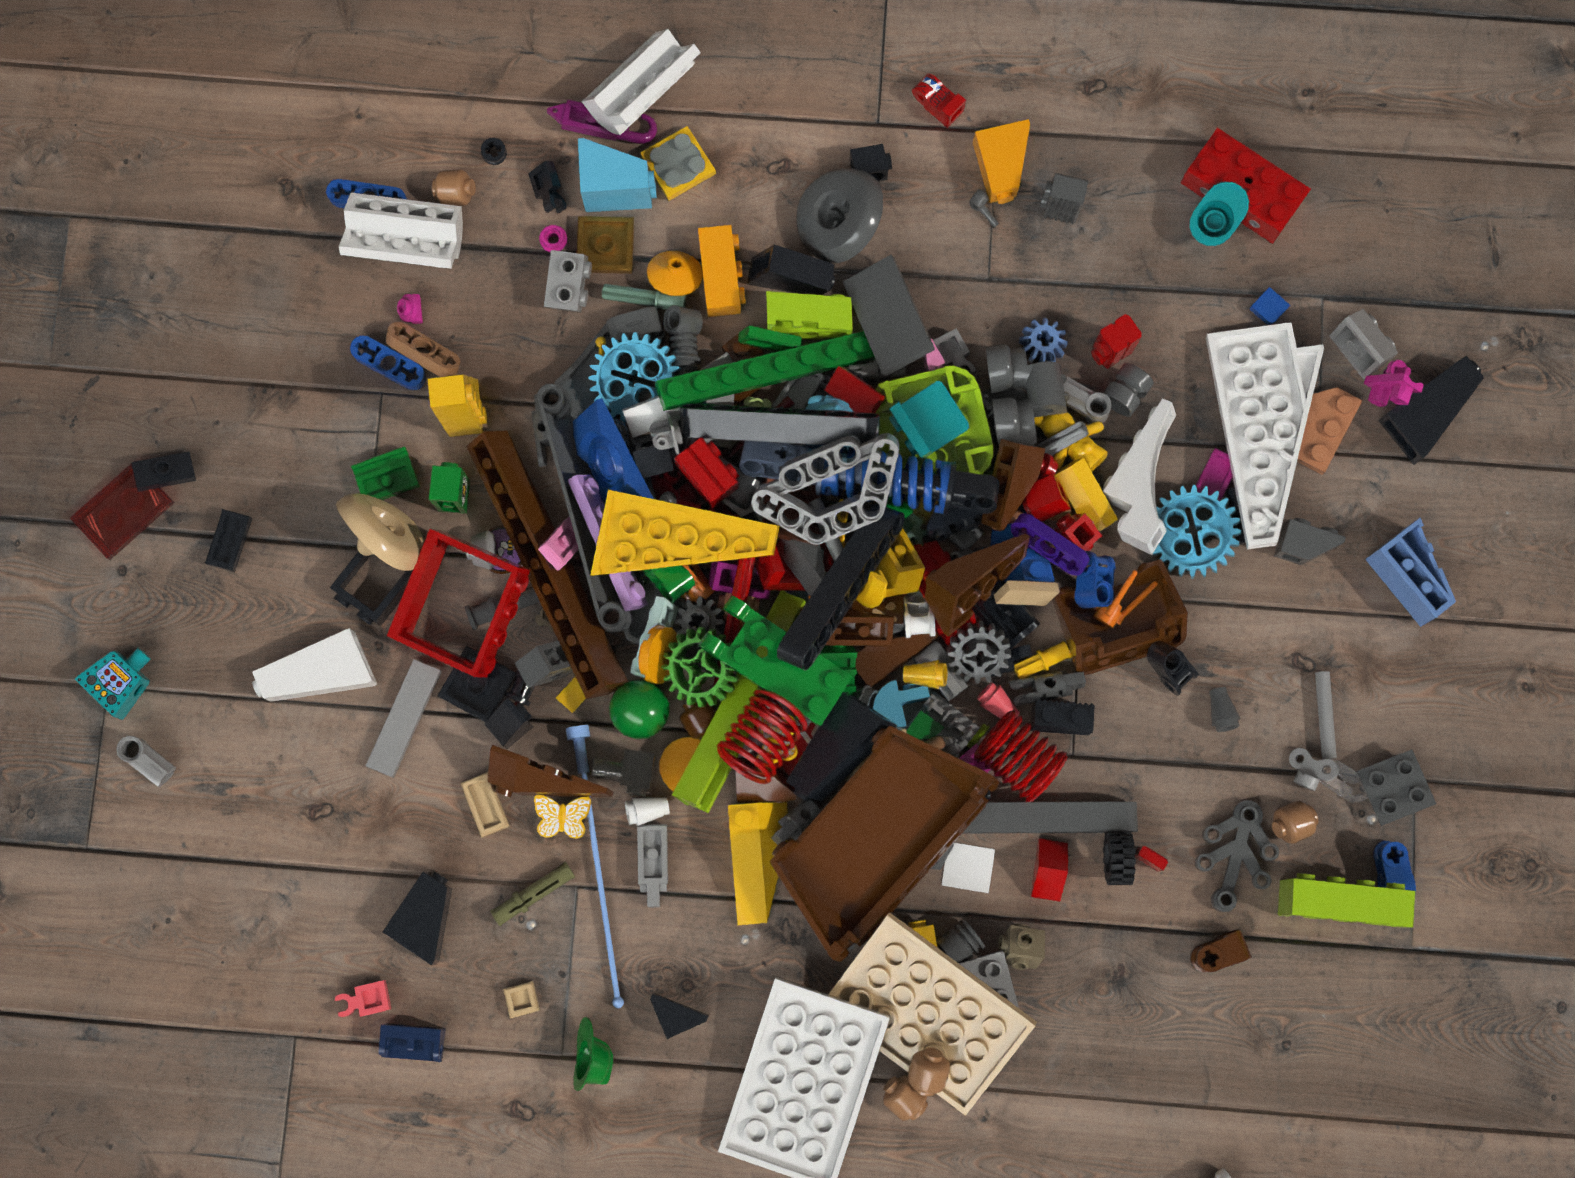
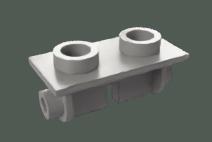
M666 412V420L654 422L649 428L653 445L659 450L674 447L676 454H679L678 444H683L680 427L678 426L677 419L671 420L669 412Z

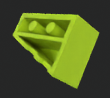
M766 291L768 330L802 337L801 340L833 339L852 334L851 297H845L841 294L826 296Z

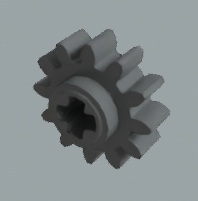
M700 596L697 599V605L687 600L688 609L680 608L677 610L683 616L682 619L674 621V624L682 627L677 632V635L683 634L686 636L687 629H694L696 632L697 626L700 624V618L704 619L701 624L705 627L706 632L709 629H715L716 636L723 634L719 631V627H724L726 622L719 619V617L723 616L725 611L721 608L715 609L717 602L712 599L706 604V600ZM696 643V644H695L696 647H697L698 649H701V648L698 646L699 643Z

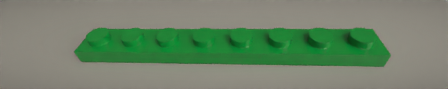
M863 331L657 380L655 387L663 411L679 408L683 404H695L835 370L838 366L847 367L850 364L855 365L875 359V356Z

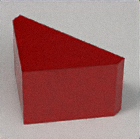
M1038 839L1030 897L1060 902L1068 874V843Z

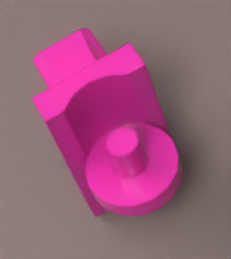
M1402 360L1391 361L1383 374L1366 376L1364 384L1371 388L1368 401L1378 407L1387 406L1388 399L1398 405H1408L1411 394L1422 392L1424 384L1421 382L1415 383L1410 379L1411 369Z

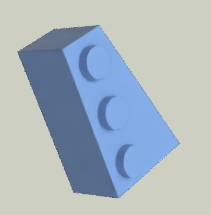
M1421 518L1404 528L1365 559L1420 627L1437 618L1456 602L1442 568H1438L1432 554L1434 552L1433 546L1427 542L1421 527L1424 525Z

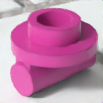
M405 294L399 300L397 312L402 321L412 322V324L423 323L419 294Z

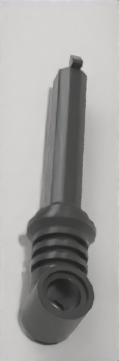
M677 305L668 307L663 318L664 328L670 336L669 350L671 351L669 356H676L675 361L671 365L681 368V370L674 373V376L695 372L698 365L701 364V358L695 350H697L696 336L701 331L703 324L702 315L698 310ZM682 436L683 444H678L679 454L688 448L687 437ZM672 461L675 468L680 470L679 468H677L675 461Z

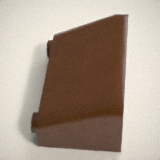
M1162 559L1144 562L1136 570L1138 572L1137 576L1119 603L1123 607L1120 612L1152 582L1156 581L1158 585L1124 618L1121 625L1115 624L1113 629L1093 617L1096 612L1093 608H1081L1078 606L1074 595L1076 587L1065 586L1059 589L1060 592L1052 601L1077 672H1084V675H1089L1147 657L1148 648L1156 641H1164L1176 648L1186 640L1188 612ZM1123 584L1113 587V600L1120 591Z

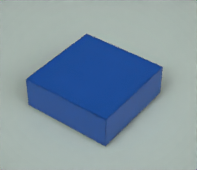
M1269 287L1249 310L1266 325H1273L1290 307V304Z

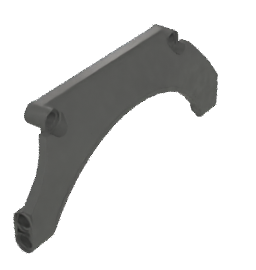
M647 307L608 319L583 353L555 381V385L546 384L537 393L538 404L598 620L605 631L609 633L624 631L626 640L640 646V637L645 631L649 619V611L654 605L656 596H664L644 574L643 570L634 571L638 582L645 590V599L648 605L638 610L625 611L609 574L590 576L596 544L568 479L575 475H591L595 479L589 465L577 455L573 436V421L594 403V399L599 395L598 392L590 391V388L596 385V381L588 379L589 376L596 375L597 372L590 368V365H599V360L595 357V354H599L595 340L597 337L602 336L606 339V346L611 348L613 347L611 338H615L620 343L622 342L623 333L627 334L629 339L632 340L633 333L637 332L641 341L645 334H649L650 344L656 338L662 342L665 333L656 307ZM630 354L621 356L619 364L622 369H627L631 366L632 358ZM616 370L611 372L613 376L630 381L634 377L633 375ZM621 381L615 382L612 386L611 391L615 397L622 395L624 392V385ZM550 395L559 397L558 401L553 405L544 403L545 399ZM679 599L673 602L678 609H688L687 604ZM612 611L618 612L620 618L614 625L605 623L604 619L607 613ZM678 612L675 620L682 619L683 616ZM703 618L699 619L700 624L697 627H703L701 624L704 620ZM676 624L673 625L676 633L682 629V627ZM725 626L719 627V631L724 634ZM694 644L687 650L684 656L695 657L697 651L701 649H698ZM714 657L715 663L718 664V659ZM702 662L694 663L702 669V672L709 671L701 666Z

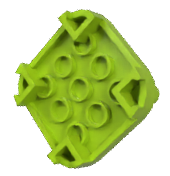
M944 366V368L892 381L887 380L878 385L875 390L885 396V399L875 413L880 416L879 435L890 433L898 439L899 454L902 456V468H905L907 459L913 455L904 443L908 440V437L903 429L897 432L889 420V417L893 415L889 408L898 402L900 404L904 403L936 381H941L968 421L969 429L926 457L933 461V473L937 471V468H935L936 460L956 461L957 471L981 475L991 467L994 448L978 383L975 377L967 370L957 366ZM884 443L881 449L886 453V456L888 451H890V444ZM917 454L915 457L918 461V470H920L924 459Z

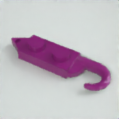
M567 99V102L547 108V114L561 124V129L637 144L650 142L657 133L655 120L646 114L641 115V118L649 124V130L646 133L630 131L628 127L621 135H616L601 126L581 102Z

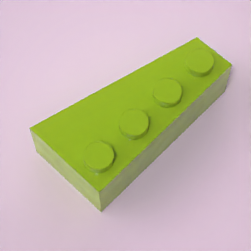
M1297 873L1296 878L1280 880L1278 916L1289 917L1297 915L1308 919H1332L1339 922H1362V924L1413 928L1415 891L1405 890V884L1386 883V888L1375 887V881L1356 880V885L1345 884V878L1327 876L1326 881H1316L1313 874Z

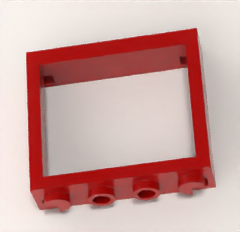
M430 528L387 637L473 677L487 678L488 674L495 667V656L498 649L506 640L508 624L517 613L519 597L528 586L530 569L447 532ZM448 545L511 572L475 662L413 634Z

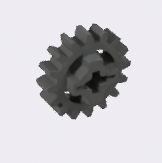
M979 621L978 627H973L969 622L967 623L968 630L957 629L958 638L950 637V644L952 646L947 647V653L950 656L948 658L950 667L955 666L954 672L956 676L963 673L964 681L966 682L971 677L975 678L976 684H979L983 677H985L987 682H991L992 674L998 677L1001 676L1000 667L1006 669L1009 667L1007 659L1012 656L1011 650L1008 649L1010 648L1009 639L1005 638L1002 629L995 632V625L993 623L988 628H985L983 621Z

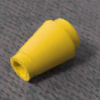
M939 660L905 665L903 668L904 683L939 689L940 686L945 687L947 684L946 663H940Z

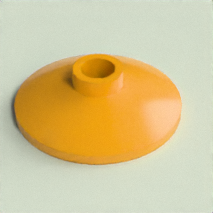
M665 251L657 254L650 260L647 267V278L650 284L659 292L670 296H683L692 293L700 286L703 270L700 263L693 256L681 251Z

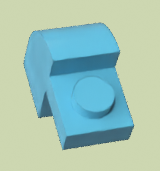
M894 680L883 686L877 693L873 709L897 724V727L906 728L907 725L902 706L926 701L930 694L928 687H920L915 684L902 686L903 691H899L897 681Z

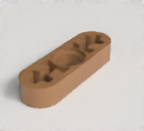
M394 322L388 326L386 343L391 348L439 377L455 376L458 374L460 358L457 354L405 323ZM416 348H426L430 352L421 353Z

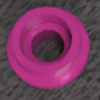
M549 225L541 231L539 241L542 248L547 252L551 253V250L561 251L567 244V234L562 227ZM553 236L559 238L556 243H550L549 239Z

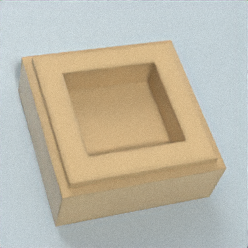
M534 981L503 989L510 1018L540 1011Z

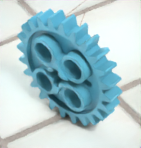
M637 332L633 333L632 340L629 339L627 334L623 333L622 342L620 343L615 338H611L613 347L610 348L602 345L605 352L604 356L595 354L596 359L600 361L599 365H590V368L597 371L596 375L588 377L589 380L596 381V385L591 387L590 391L599 393L594 402L602 398L607 409L612 410L610 415L613 420L620 414V423L622 424L627 422L622 409L640 403L638 396L642 390L648 389L651 392V398L658 396L656 388L641 383H635L633 387L632 381L613 376L611 374L613 370L633 376L637 373L638 377L654 382L674 377V373L681 370L679 366L671 365L676 359L675 355L666 356L670 349L669 346L666 345L659 349L661 340L658 338L650 344L649 334H645L642 341ZM624 354H630L632 358V364L627 369H622L619 364V360ZM653 361L657 362L659 365L658 374L654 377H649L646 372L647 365ZM621 381L624 385V392L622 395L615 397L611 391L612 386L615 382Z
M1196 485L1192 486L1190 493H1187L1184 486H1181V495L1178 496L1171 490V500L1168 501L1161 497L1160 502L1163 507H1156L1158 518L1163 521L1167 532L1152 556L1161 554L1160 559H1162L1163 563L1169 562L1168 572H1172L1177 567L1179 568V577H1182L1186 570L1190 571L1191 579H1194L1196 571H1200L1202 576L1206 577V569L1208 568L1217 573L1216 564L1219 562L1221 565L1227 566L1224 556L1234 557L1235 553L1230 546L1238 547L1240 543L1233 538V536L1241 535L1240 529L1233 528V526L1240 523V518H1231L1236 512L1235 507L1226 509L1228 498L1219 502V491L1214 492L1210 496L1208 495L1207 486L1204 487L1201 493H1197ZM1186 508L1191 509L1195 529L1200 530L1198 531V542L1202 552L1201 556L1196 555L1192 535L1188 533L1189 522L1185 512ZM1202 508L1209 509L1212 512V517L1206 521L1199 520L1196 517L1198 510ZM1174 515L1181 516L1184 523L1178 528H1173L1167 523L1170 517ZM1207 536H1215L1220 542L1215 548H1207L1203 544V540ZM1179 543L1189 544L1191 550L1186 555H1179L1174 550L1175 546Z

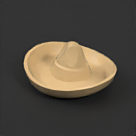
M349 494L337 501L336 506L341 517L358 537L357 549L362 555L370 556L375 554L386 564L402 571L414 569L424 542L418 526L410 517L393 505L365 494Z

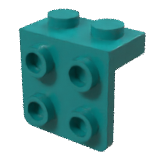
M941 381L934 382L904 403L900 404L898 402L889 408L893 414L889 417V420L897 432L903 429L908 437V440L904 442L913 456L919 454L922 459L969 429L968 421Z

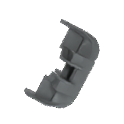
M1006 344L986 346L992 393L1009 391L1013 388L1026 389L1027 398L1017 402L1012 397L992 400L998 447L1001 439L1034 445L1037 443L1034 417L1067 413L1066 402L1069 400V395L1064 392L1063 385L1067 377L1065 374H1062L1061 366L1056 362L1047 361L1027 365L1026 351L1023 348L1010 349Z

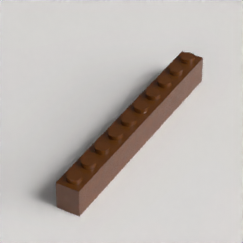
M483 431L466 447L523 567L530 569L529 580L586 699L609 695L628 682L570 560L557 571L538 550L555 529L508 431Z

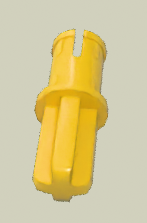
M1065 641L1044 651L1037 650V654L1014 664V671L1019 679L1027 678L1042 670L1048 671L1050 666L1071 658L1070 650Z

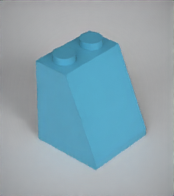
M578 138L580 192L586 212L652 208V198H657L654 171H649L646 160L585 138Z

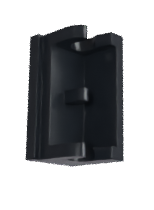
M1001 581L991 590V596L986 601L980 599L972 607V610L987 628L993 623L995 625V632L1001 629L1004 631L1005 638H1008L1010 642V648L1008 649L1011 650L1034 631L1040 623L1025 605L996 604L994 594L1005 584L1004 581Z

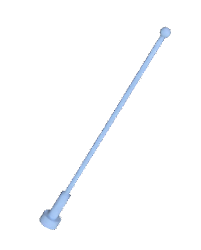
M589 725L566 728V736L568 741L573 740L578 774H581L582 779L588 780L587 773L590 771L585 738L590 737ZM591 804L587 818L614 993L612 1005L615 1008H621L624 1005V1000L620 997Z

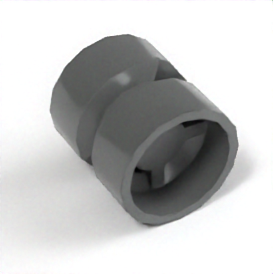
M1124 363L1115 375L1117 378L1116 382H1110L1103 393L1110 398L1112 410L1123 416L1131 417L1141 403L1139 398L1146 396L1154 382L1139 367L1130 363Z

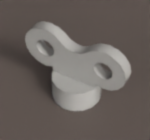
M1296 748L1289 755V763L1298 770L1293 782L1304 788L1315 791L1320 779L1332 781L1338 776V765L1331 759L1316 761L1304 748ZM1299 755L1304 756L1302 763H1298L1296 760ZM1326 766L1331 767L1329 774H1324L1323 772Z

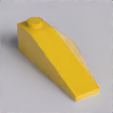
M787 802L728 805L738 925L768 922L778 875L769 862L774 857L772 852L777 846L771 837L782 828L778 821L788 813Z

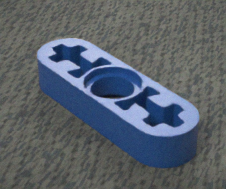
M343 179L331 181L326 188L327 197L338 208H345L350 196L342 194L340 199H337L334 192H339L340 188H343L346 194H362L366 191H371L375 196H381L380 194L382 193L383 197L394 198L398 196L399 199H407L405 193L397 187Z
M358 336L351 342V354L359 363L409 390H418L424 386L426 373L418 363L368 336ZM368 344L370 351L376 354L375 359L365 352L360 356L361 353L358 348L360 346L365 347ZM387 356H392L396 359L395 366L390 370L381 368V361ZM402 367L404 368V370L412 374L416 370V374L419 378L417 380L412 379L410 382H408V377L400 371Z

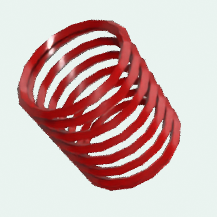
M758 689L753 692L754 696L749 698L750 705L743 707L744 714L737 715L738 723L731 724L732 732L724 734L726 741H720L716 747L719 756L736 772L754 782L769 784L772 781L771 777L777 774L776 768H780L783 765L782 759H786L789 756L788 750H792L795 747L794 742L801 738L800 733L807 730L808 725L805 716L791 702L769 690ZM763 694L772 697L784 704L799 718L802 726H798L779 706L758 695ZM768 707H770L771 709H773L774 711H776V712H777L778 714H780L784 719H782L781 717H779L778 715H776V714H775L774 712H772ZM748 710L759 714L763 719L778 727L785 735L775 732L767 724L753 717ZM742 719L752 722L759 729L771 735L779 744L765 738L762 734L749 727ZM736 728L746 731L753 738L765 744L773 753L760 748L753 741L743 736ZM730 737L743 742L746 746L760 754L765 761L754 757L737 745ZM727 749H730L742 755L743 757L751 761L754 765H756L760 770H757L740 761L734 755H732ZM778 750L784 751V753L780 755ZM772 759H777L778 762L774 764Z
M1011 710L996 723L974 753V760H977V763L985 761V769H993L994 777L1002 776L1003 784H1011V791L1019 790L1020 798L1025 797L1026 802H1032L1046 790L1061 771L1067 760V752L1060 751L1043 769L1031 787L1025 791L1028 783L1057 750V744L1050 745L1039 757L1026 777L1016 784L1021 774L1048 743V737H1043L1029 752L1019 768L1008 777L1013 766L1025 755L1040 735L1039 730L1033 731L1016 751L1010 762L1000 769L1005 758L1017 747L1031 729V723H1026L1013 737L1003 753L991 763L998 749L1010 738L1022 722V716L1015 718V710Z

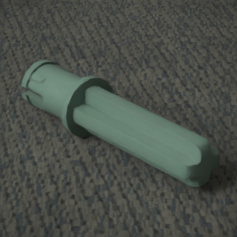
M604 284L602 289V298L606 300L653 306L658 311L659 309H668L672 305L681 307L686 305V295L670 296L658 290L652 291L612 284Z

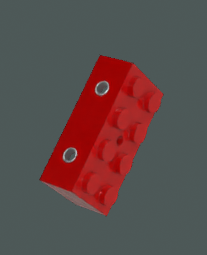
M1218 127L1187 169L1181 181L1182 185L1202 198L1214 185L1221 182H1233L1240 185L1246 191L1249 199V209L1241 224L1272 244L1311 190V188ZM1245 178H1250L1252 183H1246Z

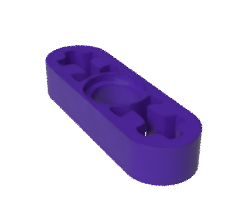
M1026 513L1020 514L1011 525V533L1014 537L1025 533L1029 535L1028 547L1066 573L1074 576L1080 575L1088 565L1089 556L1083 549L1034 516ZM1044 540L1052 543L1055 548L1048 546Z

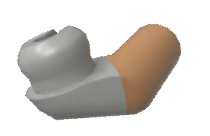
M934 736L924 741L940 750L944 749L946 753L952 756L958 754L961 750L957 744L958 740L953 736Z

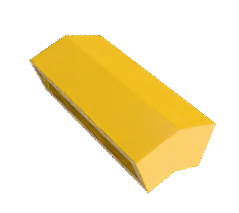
M1084 458L1074 460L1057 470L1055 476L1060 481L1066 496L1077 514L1086 513L1098 531L1107 528L1118 520Z

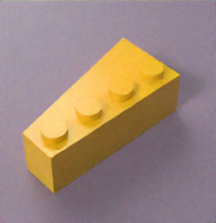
M467 375L428 379L430 408L449 437L480 434L483 432V424H487V414L485 407H482L478 379Z

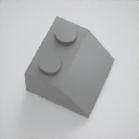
M1364 309L1346 317L1329 335L1363 380L1366 376H1370L1390 362L1398 354L1393 340L1381 332L1376 319L1371 314H1367Z

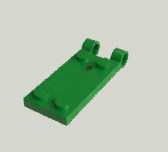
M731 595L723 609L744 623L739 633L728 647L720 639L706 632L698 646L761 689L769 690L782 696L796 706L806 719L820 727L853 676L820 654L808 670H802L778 660L777 649L787 632L751 609L749 605L739 598ZM759 646H764L767 649L766 657L762 658L757 655L756 650Z

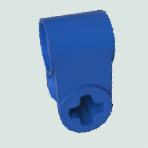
M1085 551L1089 556V567H1086L1082 574L1077 575L1074 593L1075 601L1081 608L1108 607L1114 597L1115 561L1111 556L1103 555L1099 557L1094 552Z
M1379 842L1373 850L1378 887L1386 888V883L1405 884V890L1416 892L1415 879L1411 871L1407 848L1399 842ZM1394 850V855L1387 859V853Z

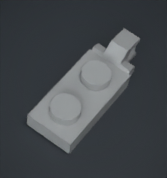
M667 824L637 826L638 885H640V892H647V907L658 908L660 907V892H667L668 884Z

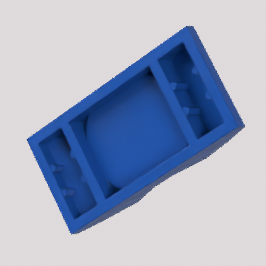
M603 399L596 400L573 421V436L577 455L589 465L592 475L598 482L602 501L606 503L608 490L654 499Z

